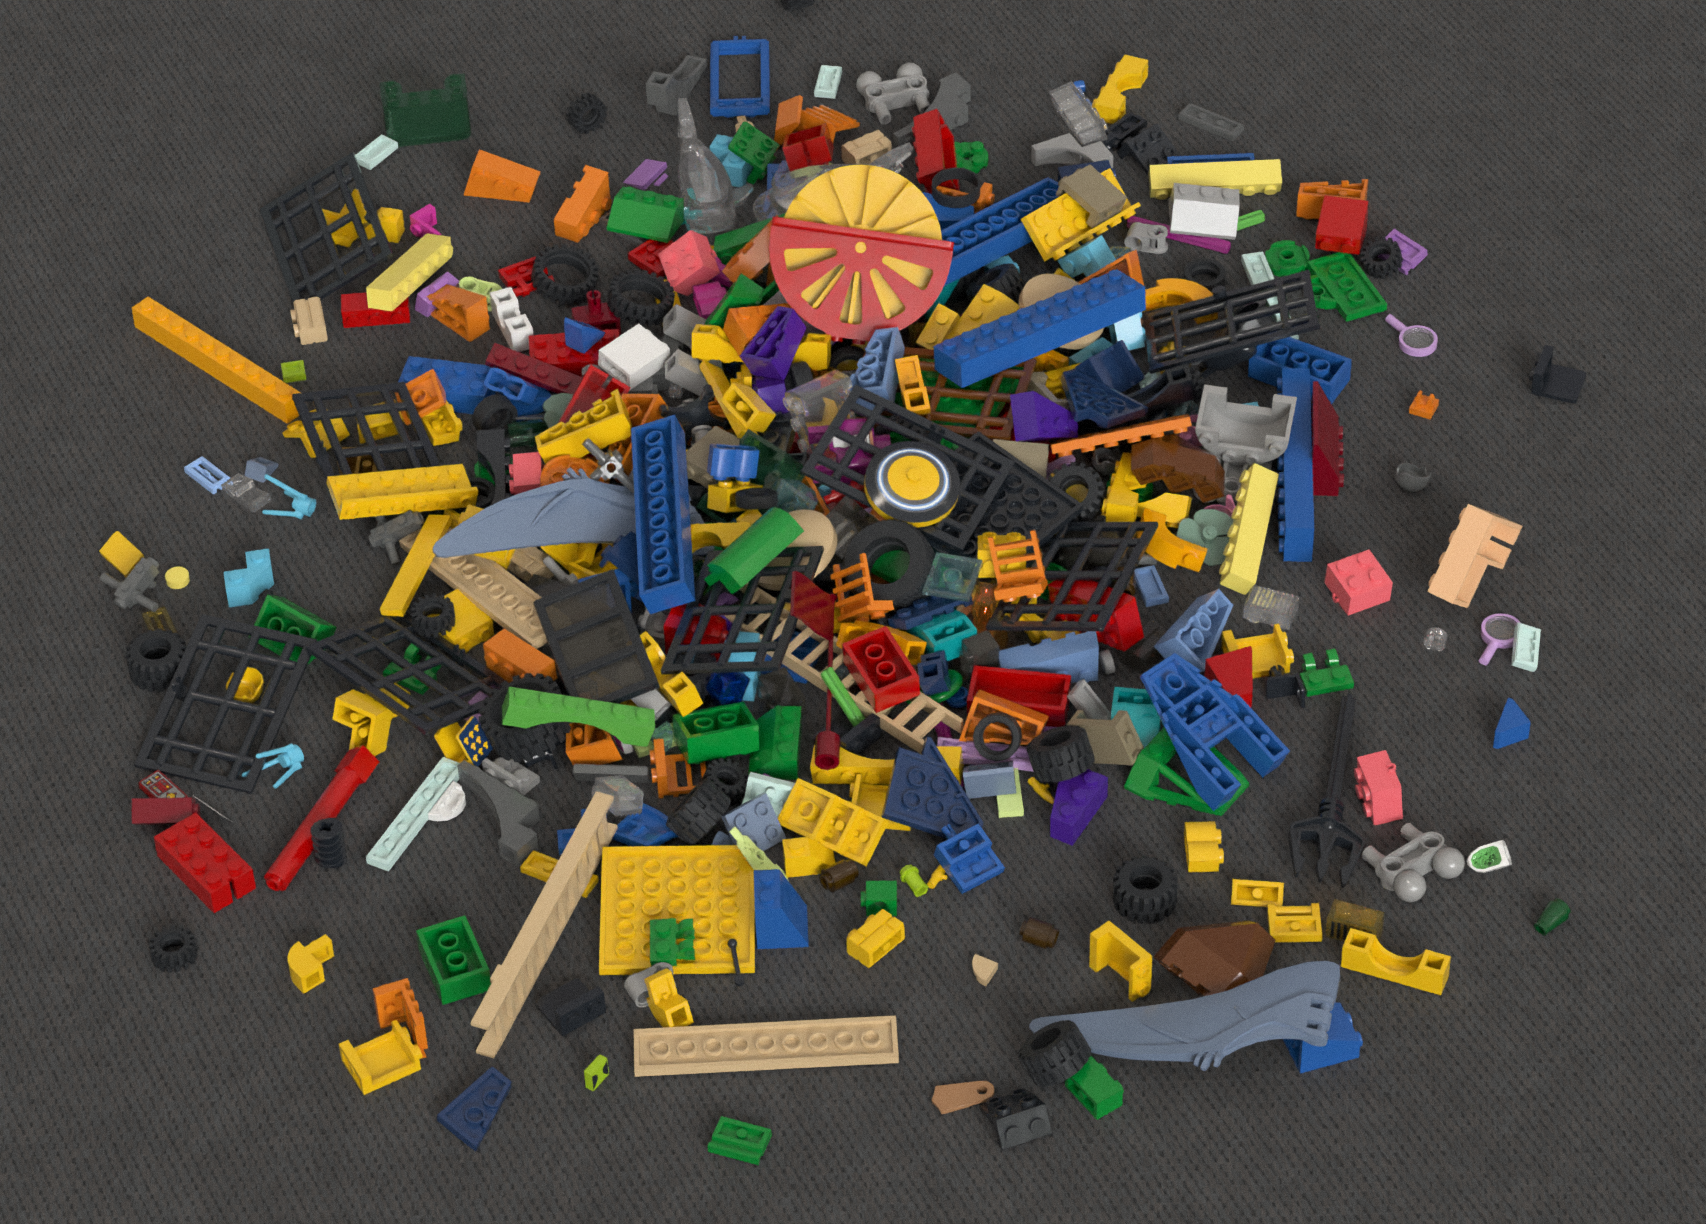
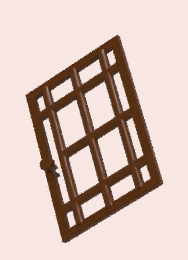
M905 347L903 357L918 355V358L934 359V350ZM1032 358L1015 365V367H1024L1023 370L1006 369L989 376L993 377L988 392L944 388L947 378L939 373L935 387L926 386L927 394L931 396L929 400L930 414L920 416L930 421L976 425L975 428L940 425L963 437H972L979 431L989 439L1009 441L1014 429L1012 408L1010 406L1006 418L989 417L994 402L1011 403L1010 395L1013 394L998 393L1003 378L1020 379L1015 394L1027 392L1037 360ZM919 361L922 371L938 372L935 370V362ZM899 383L897 385L896 393H901ZM940 397L985 401L980 416L936 412ZM885 410L881 413L882 416L891 417L894 415ZM848 414L846 419H857L865 417H854L851 416V414ZM875 423L873 428H876L879 424ZM986 426H996V427H1003V429H1002V430H993V429H985V427H986Z

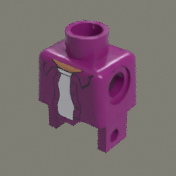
M867 418L845 419L840 429L856 437ZM829 425L808 427L809 444H818ZM874 428L871 429L865 439V442L880 449L891 445L890 435H874ZM834 437L829 448L835 453L836 462L840 463L850 444ZM859 449L848 468L865 476L868 464L874 456ZM822 465L815 467V469L829 476L834 472ZM842 476L840 479L841 482L847 485L852 481L845 476Z

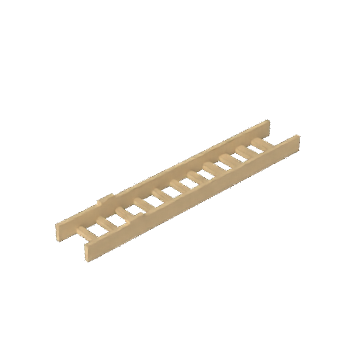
M748 583L741 588L743 593H745ZM757 587L751 604L755 601L759 604H773L777 599ZM783 609L779 620L781 623L776 627L771 642L781 635L790 611ZM771 613L759 614L748 625L743 623L740 631L758 633L755 629ZM724 615L733 624L736 615ZM798 619L796 628L802 632L789 643L782 664L827 693V685L820 675L821 672H818L809 665L828 648L829 641L816 634ZM810 636L820 644L801 661L791 653ZM835 636L833 652L839 656L833 660L834 671L844 662L843 650L836 646L837 638ZM774 651L767 652V654L773 657ZM850 673L841 682L847 689L855 680ZM848 691L865 718L871 713L879 716L881 729L920 754L924 744L922 738L940 721L960 734L963 731L964 722L962 718L920 692L919 696L909 699L912 703L892 720L884 715L892 707L875 713L872 706L866 703L868 700L862 691L856 696ZM921 709L928 712L930 715L913 732L903 727Z
M595 792L503 964H498L490 978L491 986L471 1021V1026L487 1030L476 1049L477 1054L491 1058L496 1056L602 858V847H608L618 829L616 824L608 823L606 813L614 800V796Z

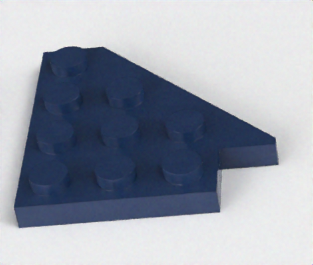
M1075 368L1062 373L1061 383L1074 421L1090 419L1096 422L1098 427L1107 429L1146 416L1147 406Z
M927 736L924 740L921 754L899 747L894 760L882 818L946 839L947 837L941 829L945 825L947 826V824L951 825L956 834L976 824H979L981 828L983 827L982 819L931 737Z

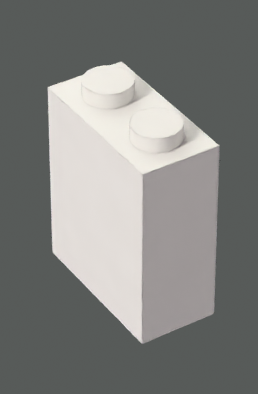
M637 324L599 350L598 366L615 379L631 387V390L665 367V362L670 358V348L666 343L657 339L651 331Z

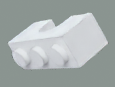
M509 287L490 292L492 314L510 348L517 352L529 350V336L533 335V328L526 314H520L518 299L512 288Z

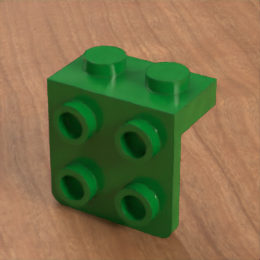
M744 121L728 145V149L753 166L746 181L754 184L757 179L762 180L766 175V167L774 162L776 158L774 153L780 144Z

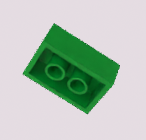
M744 702L696 710L684 717L681 714L673 715L674 741L688 764H700L707 760L725 759L728 756L747 755L751 752L759 751V725Z
M465 915L416 930L419 952L442 1005L488 991L491 986L490 971Z

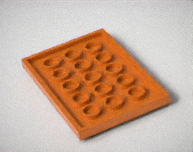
M1189 414L1080 435L1077 438L1053 441L1051 448L1053 454L1058 453V457L1072 455L1075 449L1081 448V453L1095 450V445L1104 444V447L1108 448L1117 446L1120 440L1127 439L1128 443L1141 441V436L1149 434L1152 439L1165 436L1164 431L1173 430L1174 434L1187 432V427L1192 425Z

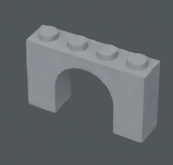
M676 304L663 318V332L684 343L692 350V331L696 324H704L706 319ZM677 349L665 362V379L699 396L703 392V387L708 384L699 367L702 361L692 358V356ZM721 360L707 361L723 370Z

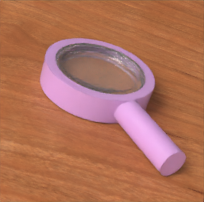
M1391 314L1386 317L1385 321L1400 332L1399 347L1404 353L1415 357H1423L1432 354L1436 350L1438 337L1432 329L1420 325L1407 327Z
M1499 613L1484 619L1481 625V637L1488 646L1479 659L1480 664L1488 665L1497 648L1506 649L1513 647L1515 626L1518 622L1520 623L1517 618Z

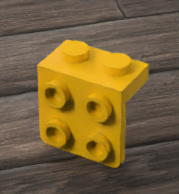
M354 189L351 194L361 221L365 224L367 221L364 216L367 212L358 189ZM346 203L340 213L322 209L328 225L349 213ZM352 221L331 234L335 245L338 244L345 247H350L352 242L358 237Z
M342 418L330 419L339 442L350 435ZM321 420L313 421L320 440H323V447H326V450L331 448ZM294 421L287 425L288 429L282 433L283 436L301 438L309 456L315 458L316 455L302 421Z
M986 532L979 535L978 578H996L988 537H993L996 545L1026 540V536L1017 532H1010L1007 535ZM1026 547L996 551L997 557L1004 558L1026 554ZM1026 561L999 565L1000 571L1007 572L1025 569Z
M570 543L540 547L568 570L570 562H574L584 568L591 566L599 543Z

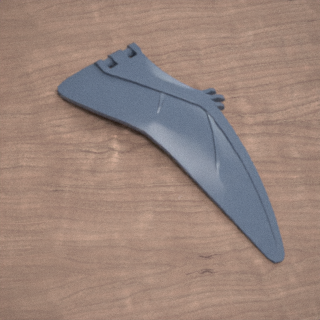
M570 467L566 471L568 475L565 473L562 476L564 481L516 494L485 508L445 534L434 544L432 550L437 557L449 558L570 543L613 544L620 535L624 537L630 531L636 534L634 493H631L625 486L607 484L590 479L582 468L578 469V476ZM689 495L690 524H704L696 508L691 505V497ZM706 546L698 549L693 554L704 557L707 556L708 551H713L715 547Z
M1329 961L1306 962L1278 969L1231 990L1192 1000L1135 1008L1040 1017L1032 1020L1029 1028L1035 1033L1054 1022L1071 1020V1022L1076 1024L1089 1044L1091 1053L1133 1060L1194 1062L1195 1066L1198 1067L1201 1064L1200 1069L1206 1071L1213 1060L1214 1067H1219L1226 1055L1257 1042L1273 1039H1299L1310 1045L1325 1046L1328 1041V1034L1326 1032L1330 1029L1332 1019L1330 1011L1333 1010L1334 1003H1336L1340 983V966Z

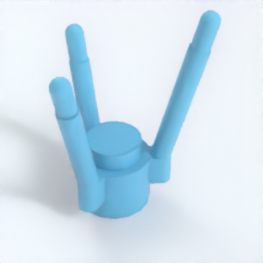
M268 474L264 475L265 479L284 489V494L294 499L292 508L295 509V512L263 510V514L291 516L302 519L304 515L308 517L312 515L316 508L315 499L296 491Z
M290 743L285 747L256 754L257 759L279 754L277 758L266 762L262 770L277 763H280L283 768H290L273 785L275 789L295 771L302 768L300 763L304 761V755L296 744ZM249 771L242 773V777H247Z

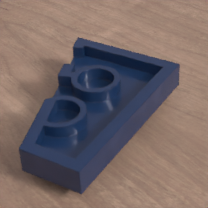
M941 589L931 591L927 598L915 600L913 605L898 610L897 614L888 618L889 626L896 629H911L933 619L932 615H947L954 612L953 607L957 605H964V607L972 605V596L944 592Z
M492 1066L437 1115V1121L467 1146L476 1151L510 1091L512 1082Z

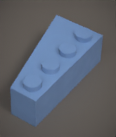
M898 327L875 330L865 348V356L860 358L857 363V371L855 374H851L848 380V387L844 388L841 392L844 402L856 384L894 403L898 385L895 359L903 358L905 350ZM861 398L856 402L870 410H873L875 405Z
M1219 589L1198 597L1154 647L1165 659L1176 653L1200 669V672L1205 671V659L1211 658L1233 608V604Z
M1087 631L1077 635L1075 632L1065 634L1066 638L1054 641L1048 638L1042 640L1038 645L1031 646L1028 643L998 651V668L1071 675V683L1082 679L1086 682L1098 681L1099 646L1096 631Z

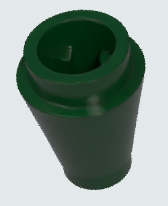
M1558 898L1549 901L1534 924L1535 930L1546 936L1553 929L1568 920L1571 912L1569 906Z

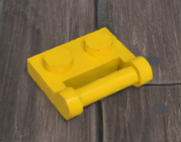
M1311 903V906H1275V904H1267L1269 934L1276 940L1275 942H1322L1319 903Z

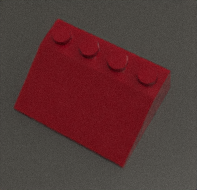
M1313 381L1311 404L1313 495L1338 496L1339 487L1344 485V473H1339V471H1343L1344 458L1339 457L1343 456V442H1339V440H1343V426H1339V416L1318 381Z

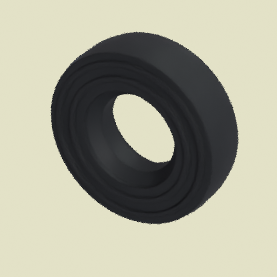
M767 488L743 489L736 492L735 503L737 507L743 509H767L778 504L777 491Z

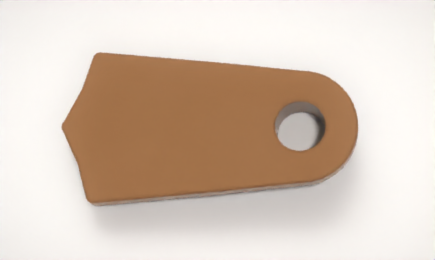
M988 1081L935 1086L932 1104L938 1108L941 1114L968 1108L992 1098L995 1093L994 1086Z

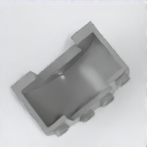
M1204 385L1195 427L1196 436L1208 451L1222 458L1225 462H1237L1251 466L1253 463L1269 462L1281 456L1287 449L1297 397L1274 394L1272 408L1227 402L1226 387Z

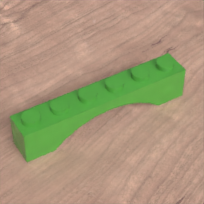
M509 687L502 705V725L530 728L551 722L582 723L607 731L617 737L623 744L648 747L655 729L654 709Z

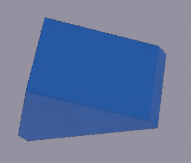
M565 317L566 346L583 354L605 334L604 331L587 323Z
M1511 698L1507 699L1495 730L1493 748L1496 749L1529 738L1530 720Z

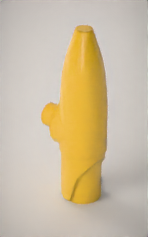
M1035 777L1029 778L1028 784L1033 787V790L1045 801L1054 804V798L1047 790L1050 787L1049 784H1041Z
M941 865L935 869L927 883L930 889H934L942 879H947L946 871Z

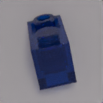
M743 672L712 673L706 689L716 707L742 702L750 678Z

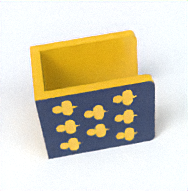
M474 716L470 717L462 729L458 722L439 729L434 735L445 757L459 763L465 760L479 767L493 749L477 718Z

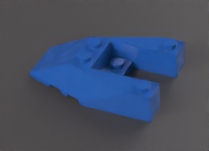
M1174 653L1143 673L1140 678L1196 792L1215 811L1233 797L1241 784L1211 752L1210 749L1227 738L1262 778L1279 767L1290 750L1239 695L1235 694L1233 696L1221 688V683L1215 679L1210 681L1199 673L1200 669Z

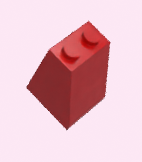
M1325 195L1316 231L1315 249L1359 255L1367 232L1368 201Z
M687 603L673 607L663 625L666 655ZM719 615L711 616L700 644L724 643L729 634L726 620ZM701 616L693 617L683 645L690 644ZM713 653L711 655H714L718 662L721 653Z
M1251 646L1205 659V677L1210 681L1215 679L1221 683V688L1233 696L1235 694L1239 695L1252 709L1253 674Z

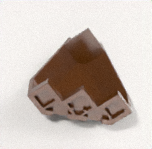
M1175 434L1153 438L1132 445L1131 471L1140 485L1162 479L1171 494L1194 488L1203 503L1224 497L1225 471L1215 455Z
M1250 920L1177 928L1153 958L1172 975L1181 978L1198 995L1204 997L1231 990L1262 977L1276 940L1258 923Z

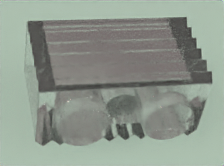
M1253 585L1244 604L1243 618L1253 623L1260 622L1274 627V624H1279L1280 628L1290 630L1298 613L1299 597L1293 594H1285L1284 592L1280 593L1279 590L1275 591L1274 589L1271 590L1270 588L1266 589L1265 587Z
M624 775L595 778V785L592 787V797L596 791L614 796V800L608 810L616 817L618 815L622 817L623 815L627 816L629 814L631 816L632 814L636 815L638 813L640 815L642 813L643 790L641 791L639 787L632 784Z

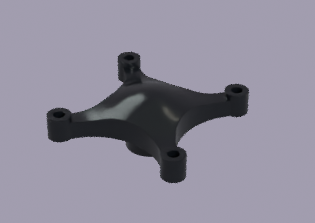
M709 384L703 387V392L694 402H690L686 406L668 407L667 405H661L659 407L661 417L665 418L675 415L678 422L683 426L686 449L688 448L687 443L692 437L691 430L696 426H721L724 430L732 428L726 417H718L709 410L708 400L714 395L713 388Z

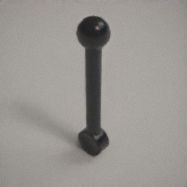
M731 938L728 940L727 945L731 948L736 974L734 983L736 986H743L744 977L740 973L736 951L737 941Z

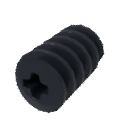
M326 818L315 822L311 826L310 833L312 835L311 839L316 863L324 868H339L346 864L347 855L341 821L337 818Z

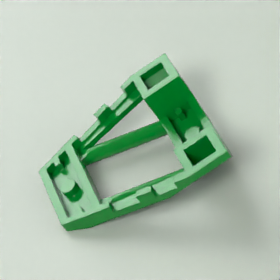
M1163 728L1138 754L1124 789L1147 800L1154 801V799L1167 801L1169 805L1176 806V804L1192 807V810L1222 816L1248 788L1249 782L1215 747H1212L1210 749L1211 752L1241 784L1228 802L1213 811L1198 795L1194 786L1166 765L1177 752L1165 728ZM1159 772L1191 797L1156 787L1159 784Z

